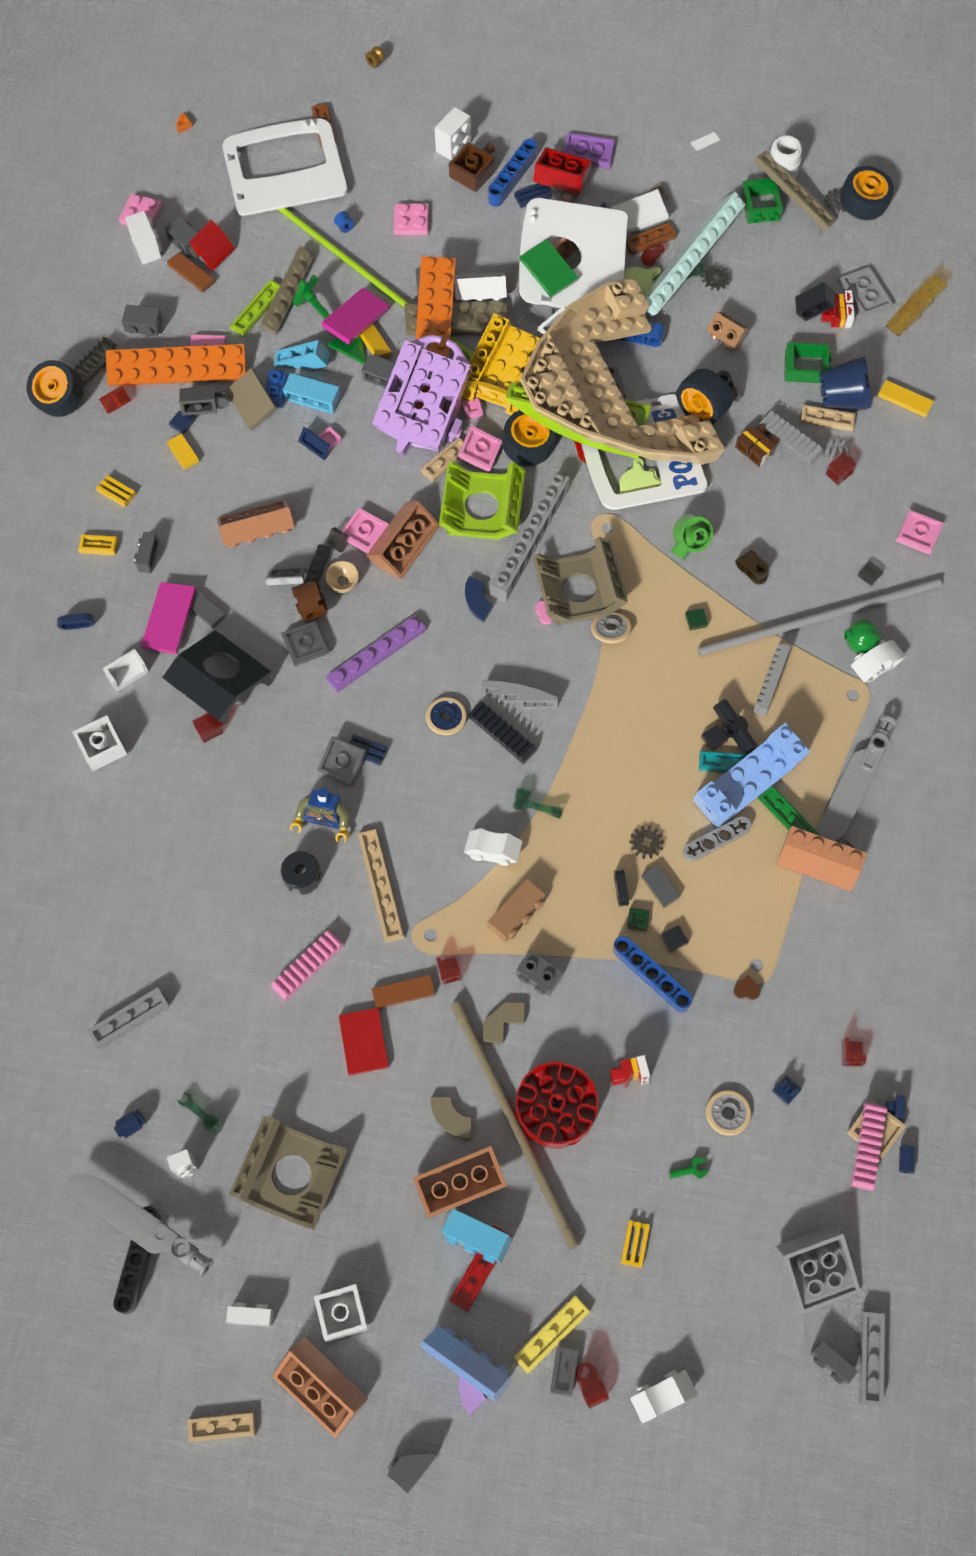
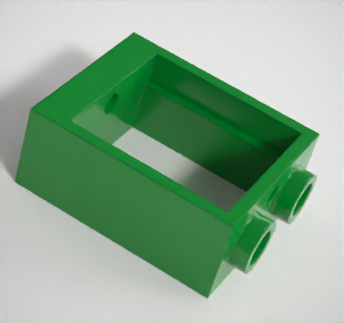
M771 178L743 181L741 196L742 201L746 204L744 210L747 223L780 221L783 208L777 183L771 180ZM772 195L775 207L753 209L751 197Z
M787 342L784 360V381L820 383L819 373L832 368V366H829V362L832 359V352H829V344ZM794 357L822 358V371L794 369Z

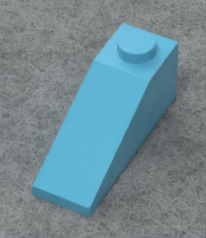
M319 340L277 350L274 366L309 370L327 367L330 351Z

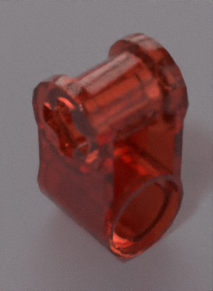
M581 1363L578 1365L575 1376L588 1408H593L609 1400L608 1393L594 1365L591 1363ZM583 1367L591 1370L588 1380L586 1377H581Z

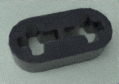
M624 869L614 870L618 906H628L629 896Z

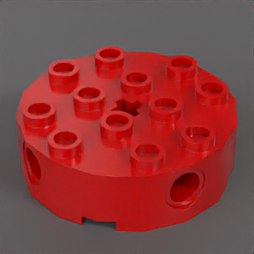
M552 1061L536 1066L524 1076L517 1090L515 1111L529 1139L543 1147L561 1149L575 1145L588 1135L596 1121L599 1099L594 1083L583 1070L570 1064ZM554 1101L557 1104L561 1103L559 1109L552 1107Z

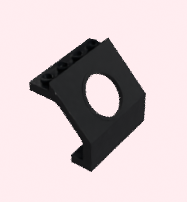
M214 630L178 654L162 677L218 721L225 724L230 718L227 716V713L240 697L260 683L270 686L273 682L268 677L271 670L217 630ZM222 655L234 660L239 667V671L233 677L218 678L209 674L205 670L203 663L211 656Z

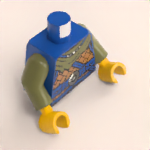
M320 788L319 790H312L311 795H307L299 801L295 813L296 819L292 821L290 831H292L294 825H297L299 827L298 833H300L303 827L301 820L304 819L305 822L338 829L341 827V830L336 835V841L339 842L341 835L345 838L344 843L348 840L350 833L346 828L349 826V810L341 802L338 794L329 793L326 788Z

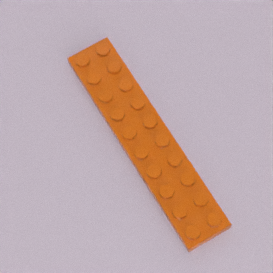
M421 256L416 339L428 335L443 337L441 343L432 342L428 344L427 350L449 358L450 347L446 346V343L451 337L455 258ZM424 386L422 392H429L431 387ZM445 401L444 406H443V408H442V411H444L445 413H446V401ZM418 402V403L416 404L415 408H416V409H421V408H423L424 403H423V402Z

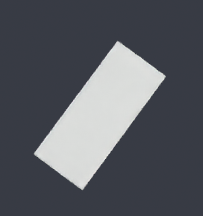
M712 132L691 142V145L698 151L720 141V138L715 132Z

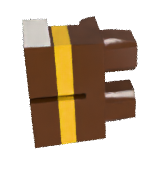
M762 424L757 427L751 426L737 437L735 445L736 449L746 457L748 456V459L759 468L769 456L774 454V450L779 443L777 436L772 435L769 438L765 436L767 429Z

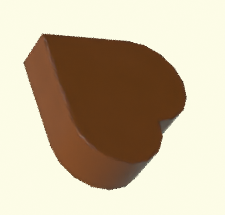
M749 975L736 984L733 989L734 995L739 999L755 1000L761 993L759 986Z

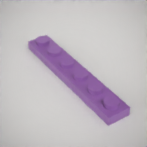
M413 615L326 676V680L338 693L424 633L426 627L416 615Z

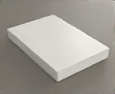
M658 189L611 207V209L621 210L627 214V234L669 218Z

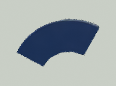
M469 576L465 584L466 603L471 613L480 621L485 622L493 609V605L484 597L485 583Z

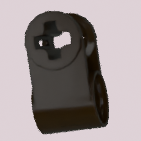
M749 549L735 560L738 569L745 573L755 584L760 585L767 581L769 566L752 549Z

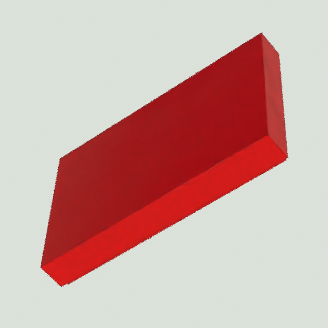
M379 1008L338 1015L348 1075L389 1068Z

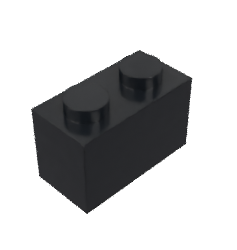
M823 282L795 297L796 314L803 320L808 321L834 308V290Z

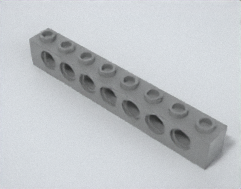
M556 471L552 472L490 583L491 596L507 602L569 490L570 477Z

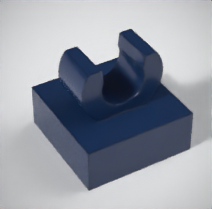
M786 1075L772 1092L788 1106L802 1089Z
M897 1095L896 1102L886 1101L885 1103L887 1112L895 1113V1118L899 1121H904L905 1096Z

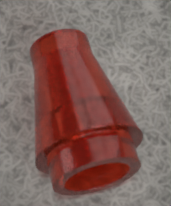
M658 244L644 250L641 255L642 263L646 266L654 265L665 252L663 245Z

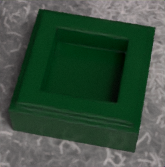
M703 608L685 612L689 631L708 626Z
M629 908L627 929L647 931L649 910Z

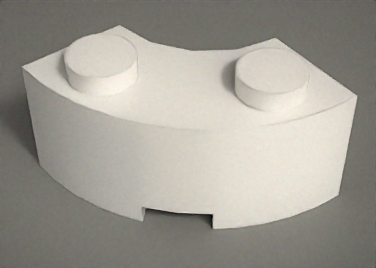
M882 640L867 653L857 655L851 667L864 683L872 682L883 673L894 669L906 658V655L894 640Z
M480 828L469 832L464 853L470 855L471 859L476 861L485 860L508 866L509 863H516L518 861L523 841L509 833H494Z
M675 1369L664 1375L666 1380L652 1387L646 1384L636 1389L638 1394L630 1399L642 1423L698 1395L686 1369L679 1373Z

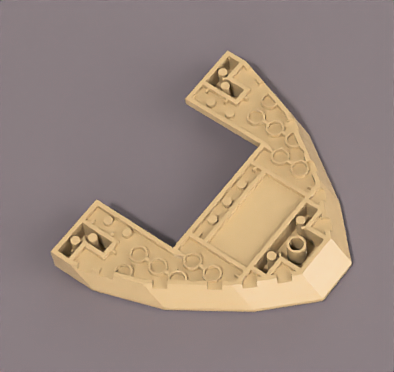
M636 278L605 283L569 304L537 342L520 378L534 410L545 418L590 441L599 442L633 455L636 454L648 460L690 462L701 465L716 462L725 448L711 421L701 422L697 414L637 426L596 345L598 342L646 334L651 331L652 328L645 316L650 305Z

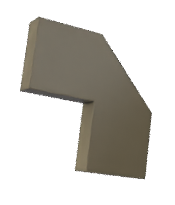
M504 1002L484 1020L483 1043L503 1044L504 1024H524L525 1003Z

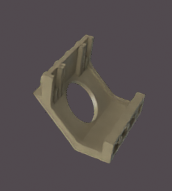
M598 537L594 540L595 548L590 552L560 559H551L539 553L533 556L534 567L537 571L538 582L543 594L542 598L546 606V613L549 618L554 619L555 626L606 617L628 603L610 541ZM580 575L591 579L596 586L594 596L585 602H573L567 599L562 592V585L568 578Z
M263 1116L229 1195L265 1212L304 1228L314 1230L319 1222L321 1212L328 1200L329 1193L337 1179V1174L345 1160L348 1149L326 1143L287 1127L276 1118ZM287 1156H299L305 1159L311 1168L309 1185L304 1191L296 1195H285L279 1192L274 1186L272 1179L274 1167L281 1159Z

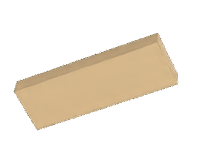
M803 405L800 423L853 431L856 413Z
M460 437L455 439L421 468V472L434 483L447 472L449 462L454 461L457 463L461 460L457 456L463 440Z
M255 1412L188 1419L189 1442L256 1435Z

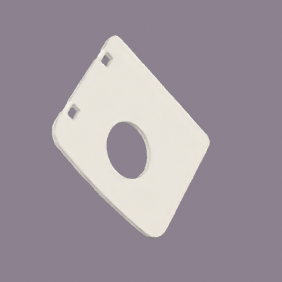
M535 198L527 204L523 222L520 256L545 239L550 240L555 237H563L573 241L578 246L581 252V262L573 269V272L578 277V281L552 297L551 301L541 300L542 296L549 297V295L519 259V293L522 299L531 304H543L557 308L564 307L566 309L569 304L603 284L624 280L627 214L621 210L550 199Z

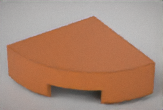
M185 113L180 114L176 123L178 134L193 127L192 122Z

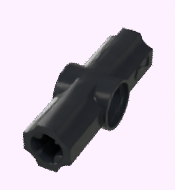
M727 699L721 700L713 707L723 723L724 734L729 738L733 737L743 754H748L758 747L747 730L748 723L746 719L736 714Z

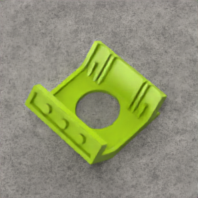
M454 461L449 462L447 465L439 525L447 530V535L499 540L517 533L526 470L512 462L508 464L507 473L470 472ZM483 492L494 496L499 504L496 514L485 520L471 517L465 509V504L473 494Z

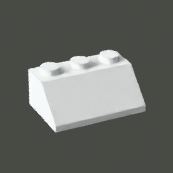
M504 272L454 275L455 299L459 300V302H469L472 299L486 301L488 298H493V301H499L507 297L506 276Z

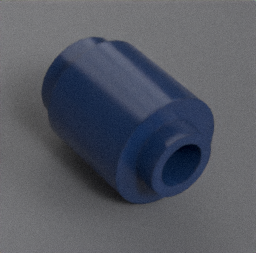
M138 1109L132 1110L115 1121L116 1126L114 1130L120 1138L124 1136L127 1139L142 1129L143 1125L146 1124V1120Z

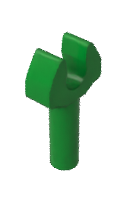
M694 1157L690 1166L669 1170L670 1179L690 1174L696 1176L698 1180L704 1178L709 1170L698 1171L696 1166L705 1163L706 1159Z

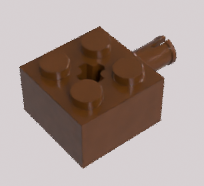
M468 142L450 161L449 177L477 192L495 171V157L491 155L495 151L494 145L487 143L483 149H480Z

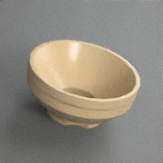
M338 561L328 567L325 578L330 589L338 593H345L355 588L358 583L359 574L357 568L352 563ZM340 578H347L348 583L346 585H339L338 580Z

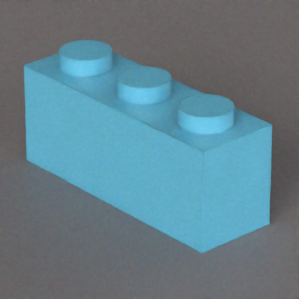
M290 373L283 388L285 400L333 414L341 398L338 386L320 382L317 379L306 378L300 374Z
M452 1209L441 1231L446 1237L445 1241L455 1246L459 1243L465 1246L464 1250L473 1255L478 1252L483 1255L482 1258L492 1264L495 1261L502 1263L512 1242L508 1234L455 1209Z

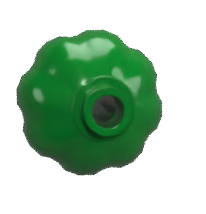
M867 619L856 620L844 632V640H847L848 647L857 654L867 653L876 647L881 638L876 625Z

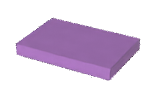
M567 133L563 152L592 160L591 166L610 169L615 139Z

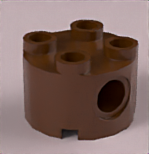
M317 579L291 588L293 596L298 602L296 603L297 611L301 614L303 621H309L328 614L326 601L323 593L319 590L321 587Z

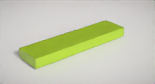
M270 279L230 325L231 330L245 337L267 312L280 284Z

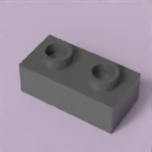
M143 532L142 538H139V550L134 556V564L138 572L150 574L152 572L159 545L156 533Z
M819 1341L810 1353L814 1357L813 1361L822 1369L826 1367L831 1372L830 1376L839 1384L842 1382L849 1384L858 1372L824 1341Z

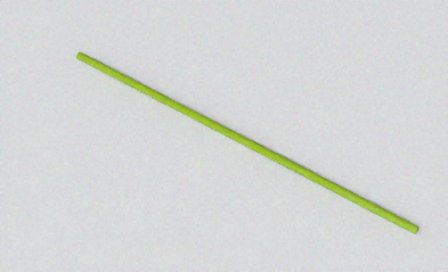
M287 208L277 209L402 307H404V304H410ZM451 336L450 340L457 343L464 355L471 359L473 352Z

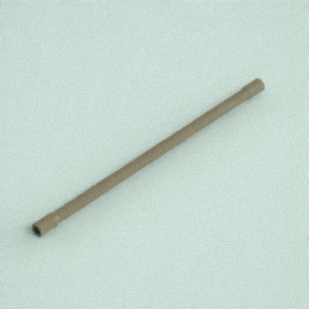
M462 1001L453 1003L451 1008L466 1034L561 1229V1234L569 1250L581 1243L573 1227L570 1225L469 1020V1015Z

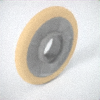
M613 612L606 617L595 618L591 625V631L595 638L604 643L611 644L625 640L632 630L630 620L617 612ZM613 625L616 629L609 630L607 627Z
M722 1090L715 1093L709 1099L706 1106V1117L710 1126L718 1133L730 1136L737 1135L749 1125L751 1108L747 1099L740 1093L733 1090ZM724 1108H732L734 1116L726 1118L723 1114Z

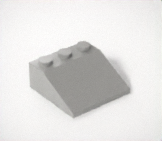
M835 1224L776 1246L782 1269L801 1315L861 1292L844 1234Z

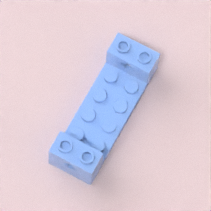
M784 723L771 733L763 744L715 782L711 781L699 790L693 801L712 824L719 828L803 762L810 751L788 725Z

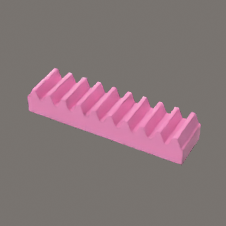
M330 930L326 931L324 936H321L317 942H314L313 946L309 947L306 953H303L300 958L296 959L294 964L290 965L289 969L284 971L283 975H279L278 979L272 982L271 987L287 1001L344 946L343 943Z
M868 1102L864 1103L851 1187L873 1191L875 1187L876 1172L878 1170L877 1164L879 1162L881 1140L887 1107Z

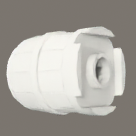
M789 135L781 136L773 142L769 154L796 179L802 159V146L795 137Z

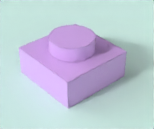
M456 418L453 424H451L445 440L452 442L455 437H459L462 428H460L462 421Z

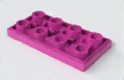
M362 287L323 320L321 326L349 345L389 310L390 305Z
M160 582L141 643L142 649L178 654L196 594V587Z

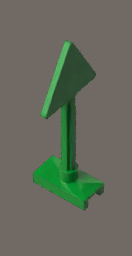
M313 274L309 282H306L304 279L300 281L293 303L296 307L305 303H311L325 320L330 314L314 294L318 278ZM360 336L349 345L340 338L328 342L329 347L365 364L366 359Z

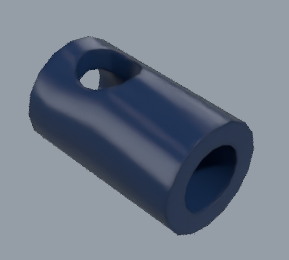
M906 1145L899 1147L900 1173H915V1147Z

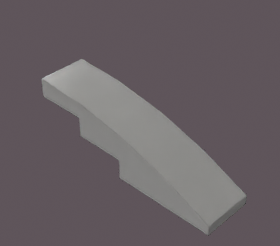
M482 680V695H501V702H520V708H557L558 697L542 690L521 684Z

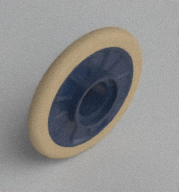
M451 697L436 699L429 705L426 711L428 726L432 731L440 735L457 733L464 727L467 720V712L464 705ZM444 712H449L452 717L449 720H444L441 718V715Z

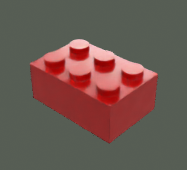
M545 147L535 163L533 182L580 195L590 177L592 160Z

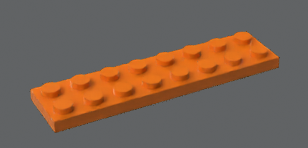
M245 345L106 350L107 385L130 386L237 381L246 373Z

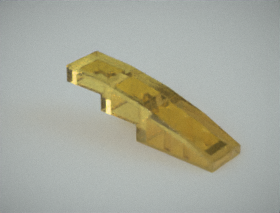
M934 274L903 305L886 325V328L898 337L901 336L934 303L935 298L946 289L948 284Z

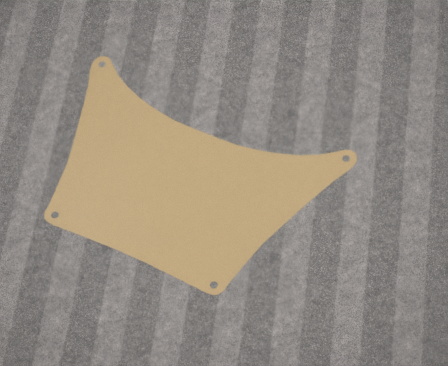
M613 514L598 515L591 523V532L594 540L601 537L612 544L628 603L614 612L621 613L630 620L632 625L631 633L625 640L619 643L602 642L593 687L568 750L549 792L518 838L523 841L518 861L516 863H509L508 866L497 863L479 883L457 901L418 922L411 934L412 942L421 952L431 955H527L530 950L539 956L620 960L613 953V945L616 938L626 936L658 965L738 981L743 980L749 975L756 984L765 983L771 978L777 965L803 874L776 865L788 830L758 800V797L726 822L728 823L738 817L748 818L751 822V828L747 835L695 862H688L684 859L683 849L685 845L717 829L695 804L693 798L709 782H715L725 774L722 772L698 771L699 752L711 751L701 738V735L715 725H718L723 731V723L713 707L724 699L728 700L738 716L746 719L748 723L747 730L758 747L768 739L771 733L786 723L809 749L810 753L803 762L773 786L817 830L870 700L869 688L860 679L842 672L776 635L700 656L698 647L760 630L764 627L685 571L648 542L626 521ZM606 523L613 526V531L609 534L602 531V526ZM703 608L708 626L689 631L685 612ZM610 625L607 627V629L614 630L616 629V627ZM786 644L791 646L764 718L757 715L753 710L777 645ZM848 691H857L859 698L856 701L849 700L847 698ZM727 737L728 741L712 751L743 754L733 737ZM739 823L738 827L734 829V832H736V830L739 828H743V830H745L746 825H742L741 823ZM728 831L720 832V836L723 839L731 837ZM710 839L703 841L706 848L714 846L713 841ZM698 846V849L694 851L689 849L688 855L692 854L693 856H695V852L699 850L700 847ZM656 865L660 867L680 895L678 900L665 908L662 907L641 878L642 874ZM624 869L629 905L619 907L614 882V870ZM528 879L545 893V903L538 911L536 909L531 914L532 918L526 925L522 924L518 928L519 932L513 939L509 938L505 942L488 928V920L519 886ZM629 908L649 910L647 931L627 929ZM679 925L688 940V944L670 953L661 934ZM428 929H434L437 932V938L432 942L427 941L424 937ZM623 943L617 945L620 951L628 949ZM633 957L632 961L642 962V959L639 957ZM753 959H759L763 964V968L758 972L750 968V962Z

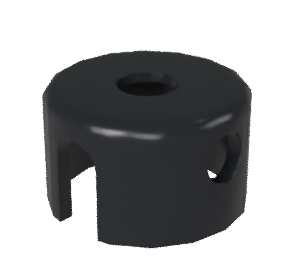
M297 851L288 855L282 862L280 872L283 882L289 891L292 892V888L300 891L301 895L311 893L319 886L322 873L318 860L314 855L305 851ZM303 864L306 867L303 874H296L294 871L296 865Z

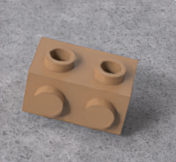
M716 312L706 331L711 333L710 336L713 339H720L725 342L724 345L733 349L741 346L750 329L727 314Z

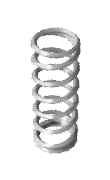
M819 443V445H821V448L823 449V454L827 446V457L830 456L832 447H834L835 458L837 450L840 447V459L842 458L844 449V459H847L848 445H845L843 449L841 448V445H838L835 450V445L832 444L829 450L828 443L825 444L824 448L823 444Z

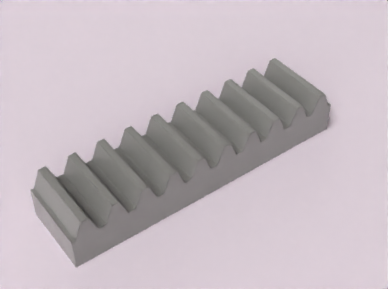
M770 411L759 423V425L762 424L766 427L767 433L770 436H777L781 444L810 465L823 454V449L819 444L817 445L814 440L811 441L804 433L801 434L798 429L796 430L793 425L790 426L789 422H785L783 418H780L778 414L775 415L773 411Z
M777 645L753 711L764 718L791 648L789 645Z
M157 987L88 1029L87 1032L96 1048L103 1049L106 1044H111L119 1036H124L127 1031H132L134 1027L140 1026V1023L146 1022L148 1018H153L155 1014L161 1013V1010L167 1009L169 1004Z
M861 1312V1350L859 1352L860 1396L858 1401L859 1404L882 1407L884 1406L885 1314Z

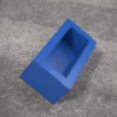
M269 370L266 390L276 407H283V388L288 379L287 371Z

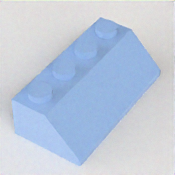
M437 1326L420 1344L422 1348L497 1403L511 1382V1378L508 1376L509 1371L501 1365L497 1367L490 1363L491 1358L483 1352L479 1354L472 1350L474 1346L465 1339H462L460 1342L454 1337L456 1333L447 1326L444 1329Z

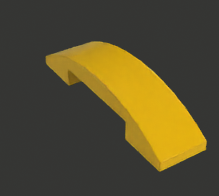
M468 380L462 398L473 401L474 397L497 404L507 408L506 414L509 415L519 411L518 408L505 400L507 390L493 384Z

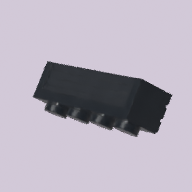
M318 544L304 583L315 579L319 583L330 555V548L328 546Z

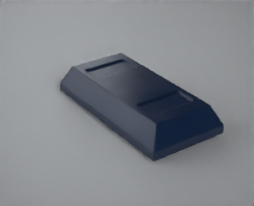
M305 426L303 427L298 442L325 460L331 445Z

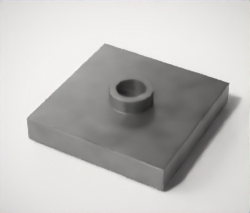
M305 568L270 569L266 577V586L303 584L306 575Z
M316 620L281 633L294 666L329 654Z
M331 736L317 771L353 786L367 750Z

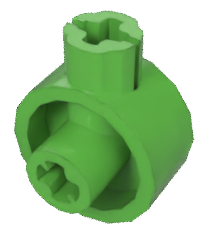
M696 514L681 516L673 527V538L676 544L671 552L680 559L685 560L689 552L705 550L713 538L711 523L706 518Z

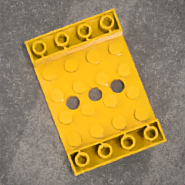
M494 313L469 361L472 368L469 380L493 384L508 391L509 384L521 382L522 370L526 367L530 354L540 338L511 326L509 319Z

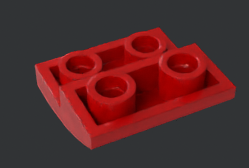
M210 220L189 241L195 253L203 258L209 270H215L235 249L225 233L213 220Z

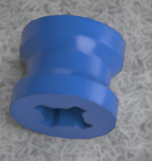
M341 211L334 217V223L342 233H348L353 229L355 222L352 218H349V214L346 211Z

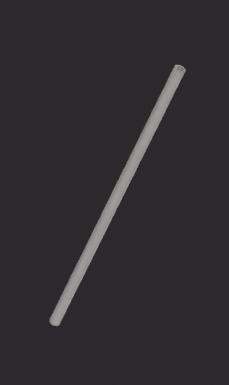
M939 578L714 642L698 647V653L700 656L940 588L942 587V582Z

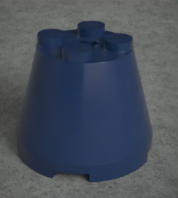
M865 356L855 357L819 373L820 383H823L820 386L821 397L825 396L822 398L823 408L867 410L872 407Z

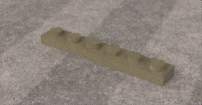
M766 150L756 157L754 162L771 180L777 183L819 227L825 231L834 224L837 219L782 165L777 163Z
M301 245L298 247L260 324L261 328L272 335L277 333L297 292L300 281L304 278L315 255Z

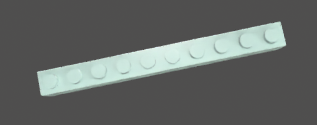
M736 192L722 199L645 293L644 296L650 305L645 313L647 319L656 315L746 205Z

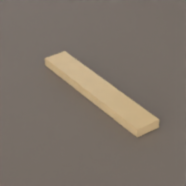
M377 828L359 832L358 836L385 943L404 939Z

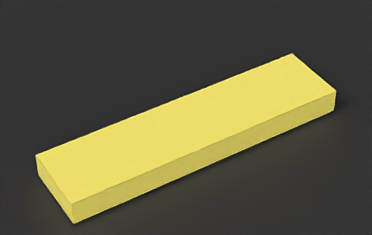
M575 1295L513 1358L529 1374L590 1313V1310Z

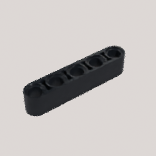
M151 1206L143 1207L147 1212H154V1217L161 1221V1214L158 1210ZM133 1240L130 1241L113 1302L114 1309L122 1314H131L135 1311L152 1254ZM141 1254L142 1261L139 1265L135 1266L133 1259L136 1255ZM135 1276L136 1283L133 1287L129 1288L127 1280L129 1277ZM124 1298H129L130 1305L127 1309L123 1310L121 1302Z

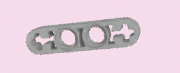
M738 817L688 843L683 849L684 859L688 862H695L747 835L751 828L750 820L746 817ZM739 823H741L742 825H746L745 830H743V828H739L736 830V832H734V829L738 827ZM728 831L731 837L723 839L720 836V832ZM710 839L713 841L714 846L706 848L703 841ZM698 846L700 847V849L695 852V856H693L692 854L688 855L689 849L694 851L698 849Z

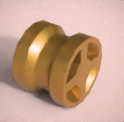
M374 46L371 52L365 54V59L371 67L376 68L379 62L385 60V55L378 46Z

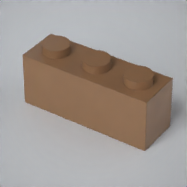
M526 879L488 920V928L505 942L509 938L513 939L519 932L518 928L522 924L526 925L532 918L531 914L535 909L538 911L544 905L545 893Z

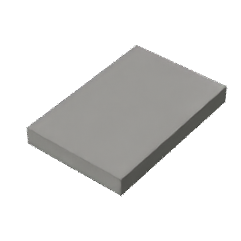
M870 266L839 278V282L845 291L852 290L853 305L862 319L893 308V302Z

